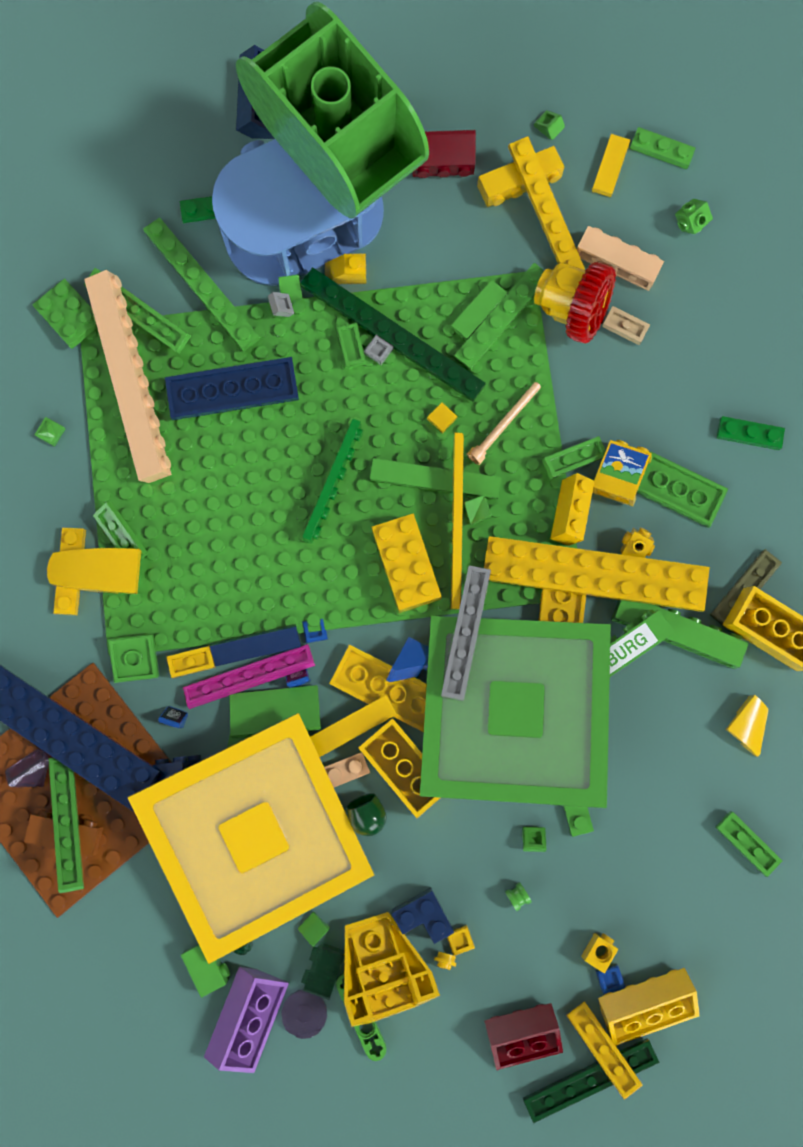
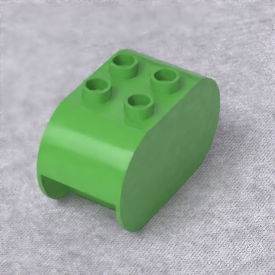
M320 2L311 3L306 9V19L252 60L242 56L236 61V72L240 84L258 117L327 201L344 216L351 219L355 218L427 161L429 157L428 141L414 108L397 85L326 5Z

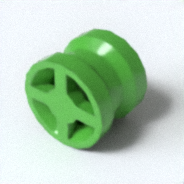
M520 882L516 884L514 889L504 891L516 912L521 909L522 905L532 902Z

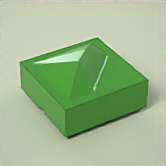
M45 417L34 435L55 447L65 428Z
M545 827L522 828L523 851L546 852Z

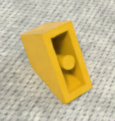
M343 254L326 262L325 276L337 284H366V254Z

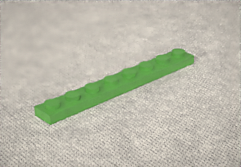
M160 217L143 228L147 237L243 352L260 340L259 335Z

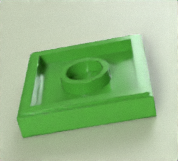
M153 633L108 639L114 683L159 677Z

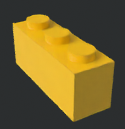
M578 473L562 480L550 539L567 546L584 540L594 480Z

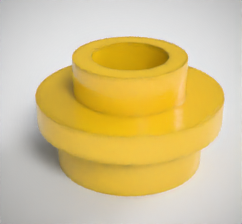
M438 952L437 957H434V961L438 962L437 967L450 970L451 966L456 967V957L453 955Z

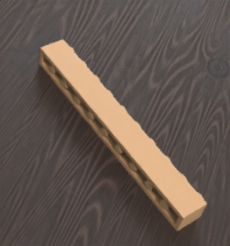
M105 270L84 280L138 480L151 483L172 475L170 471L171 462L166 456L164 449L166 444L159 431L160 422L153 409L154 400L149 394V382L142 369L143 360L138 354V342L132 332L131 327L133 324L127 314V302L121 292V281L117 275Z

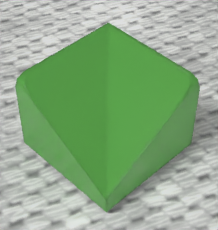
M485 495L466 501L463 504L470 525L490 519L492 516Z

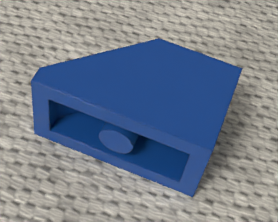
M408 637L386 681L394 682L418 677L422 669L427 670L429 647Z

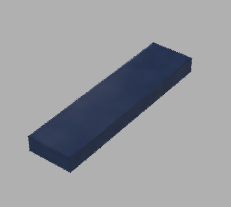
M296 624L210 644L215 667L301 647Z

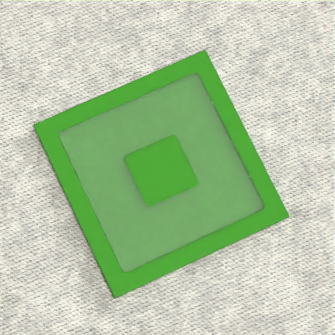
M431 616L420 796L607 808L611 624L481 618L464 701H459L441 696L458 617Z

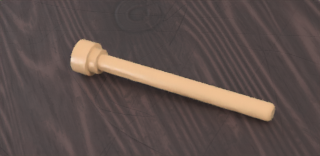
M534 382L479 446L477 445L469 450L467 456L472 462L480 465L484 461L487 454L486 450L541 388L539 383Z

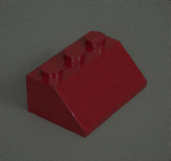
M476 130L425 131L429 146V157L425 163L413 171V177L427 178L429 176H439L445 178L454 175L461 177L474 175Z
M552 1003L539 1004L534 1008L516 1010L511 1014L493 1016L488 1020H484L496 1070L563 1053L560 1029Z

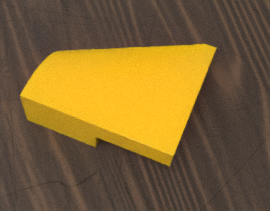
M750 695L738 709L737 715L727 726L726 730L737 738L742 746L758 757L761 752L769 709L756 695Z

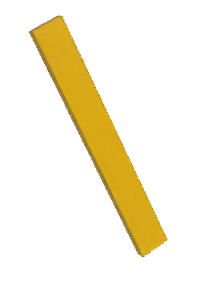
M455 433L453 439L451 610H459L461 604L463 433Z

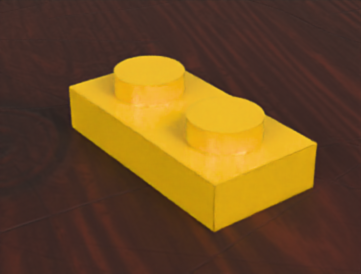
M210 646L167 656L171 678L216 668Z

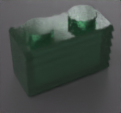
M323 942L319 943L318 948L313 947L309 958L310 961H313L311 969L305 970L301 983L305 984L303 991L330 1000L344 958V950Z

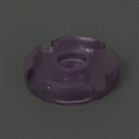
M309 989L298 990L292 993L283 1005L281 1011L282 1023L285 1029L297 1038L306 1039L317 1035L324 1027L327 1019V1006L324 999L317 992Z

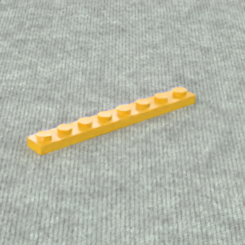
M527 136L510 143L508 149L557 263L562 262L585 270L529 137Z

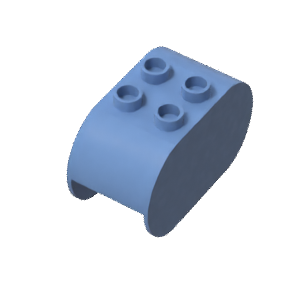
M276 139L266 144L262 140H255L246 144L240 151L241 155L233 158L222 169L214 185L212 195L213 210L227 253L235 267L244 276L263 285L277 286L279 285L278 277L299 275L301 277L307 274L312 267L318 269L336 257L350 254L365 247L377 236L383 221L384 208L382 196L355 218L351 219L341 214L327 201Z

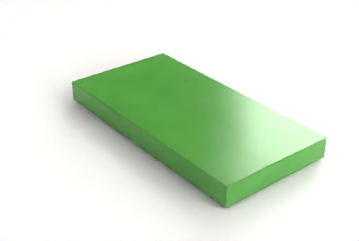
M650 452L652 453V460L647 465L637 493L708 528L711 527L728 488Z
M318 685L230 695L231 738L250 737L299 713L307 731L320 730Z

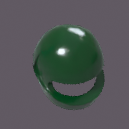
M374 793L362 795L351 801L346 807L351 826L360 835H376L386 824V812ZM368 802L367 804H365V805H363V806H361V807H358L359 805Z

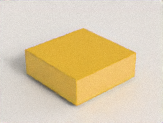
M441 403L427 417V420L443 434L458 416Z
M467 925L454 929V933L447 937L453 956L475 949Z

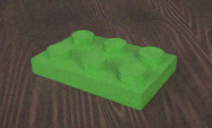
M65 278L32 304L71 349L97 329L92 308Z

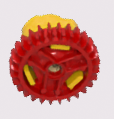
M561 262L553 270L546 269L542 273L535 290L534 303L541 306L547 315L552 316L554 321L566 324V333L570 339L580 343H588L596 335L606 316L607 309H609L608 306L611 302L616 281L615 269L607 264L594 262L586 270Z

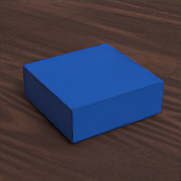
M320 619L322 631L309 632L307 621L302 622L306 644L328 640L323 619Z
M618 964L609 966L605 974L600 970L595 971L603 995L625 988Z

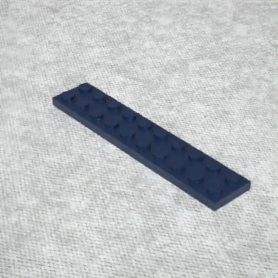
M0 665V721L134 812L128 797L155 784L162 772Z

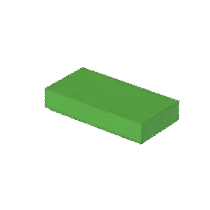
M357 323L336 327L345 368L366 365Z

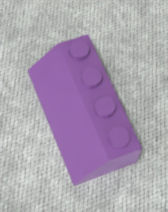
M239 966L204 1058L219 1071L254 1073L289 983L260 970Z

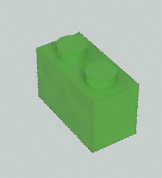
M199 944L181 954L201 998L226 985L230 980L228 977L230 976V971L227 965L222 963L220 958L208 964Z

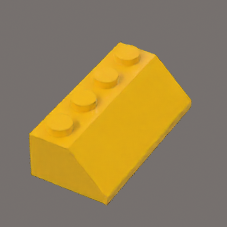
M685 968L671 970L665 975L651 977L645 982L637 985H628L620 991L609 992L598 998L605 1025L615 1046L699 1017L697 991Z

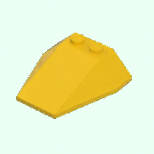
M389 912L345 925L344 1005L351 1027L387 1018L440 996L432 971L405 934L401 933Z

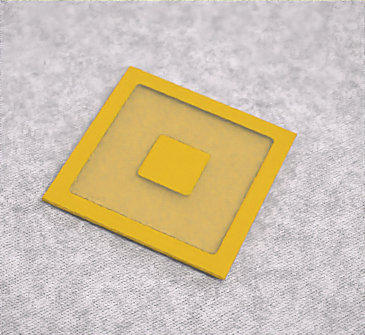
M299 713L128 797L208 964L374 876L372 868Z

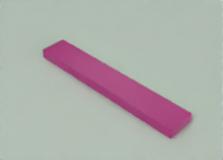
M306 644L185 686L183 691L187 707L192 709L313 667L315 663L310 647Z

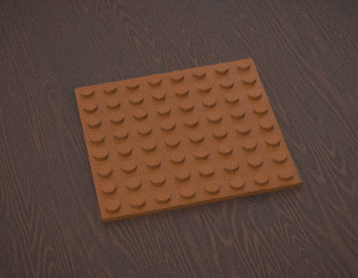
M95 663L90 664L50 696L51 699L149 764L155 765V760L169 759ZM10 728L0 736V842L55 916L59 918L148 845L149 841L135 812L74 772L79 822H83L84 819L96 821L97 826L103 827V832L97 854L93 856L81 854L84 889L59 893L55 849L24 842L30 815L39 813L40 810L52 812L49 758L54 757Z

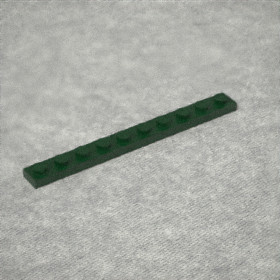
M312 267L300 283L303 289L354 323H357V325L373 336L377 335L393 346L394 350L470 401L474 402L485 387L486 383L315 268Z

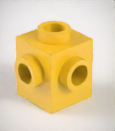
M633 527L631 532L627 531L621 542L623 543L620 549L621 554L642 558L649 557L655 548L653 537H651L652 533L641 527L639 530Z

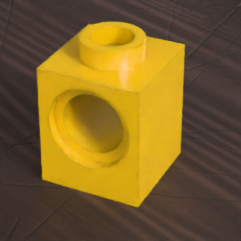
M594 933L581 957L585 962L605 974L618 948L613 945L615 940L604 933L601 936ZM605 946V954L596 956L597 947Z

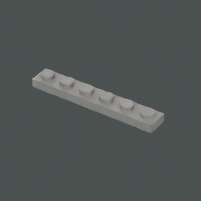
M474 566L468 567L443 684L442 697L464 701L491 573L490 569Z

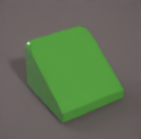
M548 110L534 123V127L551 140L565 127L562 116Z
M299 275L278 277L280 293L289 294L290 300L302 299Z
M313 911L299 926L298 930L309 944L314 947L328 932L330 927Z

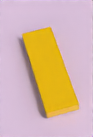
M614 134L610 135L592 192L608 197L612 196L630 139Z

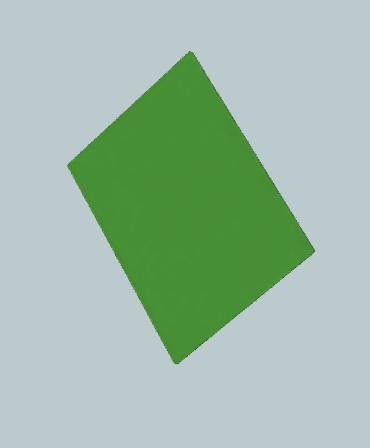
M525 272L352 292L359 299L484 381L486 385L474 402L394 349L382 365L365 355L366 365L346 369L336 327L354 322L317 297L291 300L294 314L290 317L274 316L269 302L235 306L260 337L257 343L244 352L209 310L163 315L191 335L180 354L132 320L133 326L131 328L138 342V354L143 360L142 369L149 382L148 390L154 400L153 409L155 415L160 422L159 431L166 444L164 447L166 456L171 462L170 471L172 475L151 483L138 480L98 328L81 341L95 511L97 512L106 502L111 501L148 552L140 561L137 594L103 592L108 655L110 656L108 639L153 633L156 652L207 646L212 643L295 624L298 634L304 633L302 623L304 621H307L309 624L307 625L309 632L322 631L320 619H323L325 630L428 618L431 616L459 614V610H451L453 493L370 481L373 458L453 470V439L455 433L464 434L463 472L501 477L498 500L486 498L492 514L490 519L470 525L464 507L462 509L461 600L468 567L484 568L489 536L577 548V543L567 546L550 539L561 483L566 478V473L550 479L542 463L543 458L562 451L541 308L534 303V297L471 371L454 359V355L464 345L466 340L451 329L453 322L491 280L506 292H509ZM357 325L364 351L375 336ZM292 357L299 400L172 421L165 377ZM534 382L539 383L541 388L486 450L487 454L484 461L480 465L472 462L467 456L469 450L472 447L479 446ZM441 403L458 416L443 434L427 420V417ZM356 419L361 421L362 437L359 442H355L353 446L355 449L354 456L345 465V468H347L346 475L343 481L339 480L337 496L335 500L331 499L328 505L330 512L327 519H323L320 524L322 528L318 540L314 539L313 543L310 544L305 542L302 536L351 421ZM463 495V504L477 497ZM414 513L442 597L439 601L399 613L372 533V526ZM96 521L99 548H115ZM489 581L483 611L539 604L542 589Z

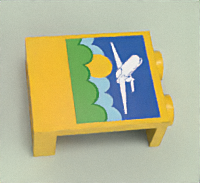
M610 440L594 479L592 493L634 506L636 493L647 465L651 463L652 453L643 447L634 448L628 446V443L622 440Z

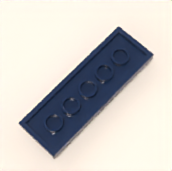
M292 357L165 377L172 421L299 400Z

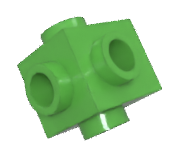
M694 198L685 203L675 213L679 229L691 234L700 232L704 226L713 220L707 201Z

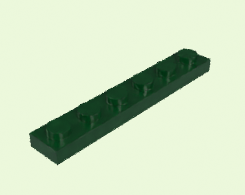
M648 1038L620 1051L635 1074L660 1063ZM596 1062L523 1097V1101L534 1124L612 1086L613 1083L600 1064Z

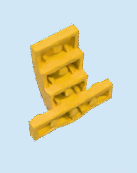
M62 528L60 552L52 553L47 566L49 583L56 586L53 613L78 616L80 590L97 593L137 594L141 550L129 548L84 549L85 529Z

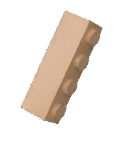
M587 227L577 247L578 254L582 260L590 264L594 262L607 264L615 269L616 276L648 291L651 289L664 263L657 255L641 251L639 247L626 244L620 238L611 237L596 227Z

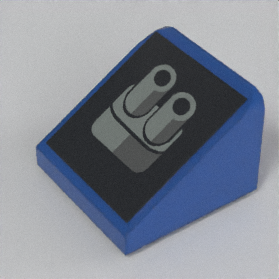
M307 669L286 676L287 686L290 688L311 681Z
M168 706L160 715L158 721L182 729L188 712Z

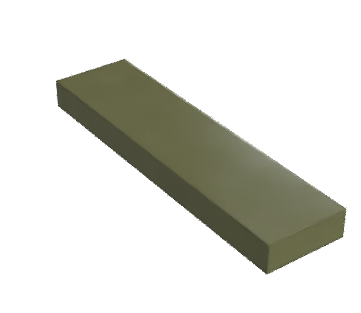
M764 549L709 615L723 626L743 588L755 586L761 589L782 562Z

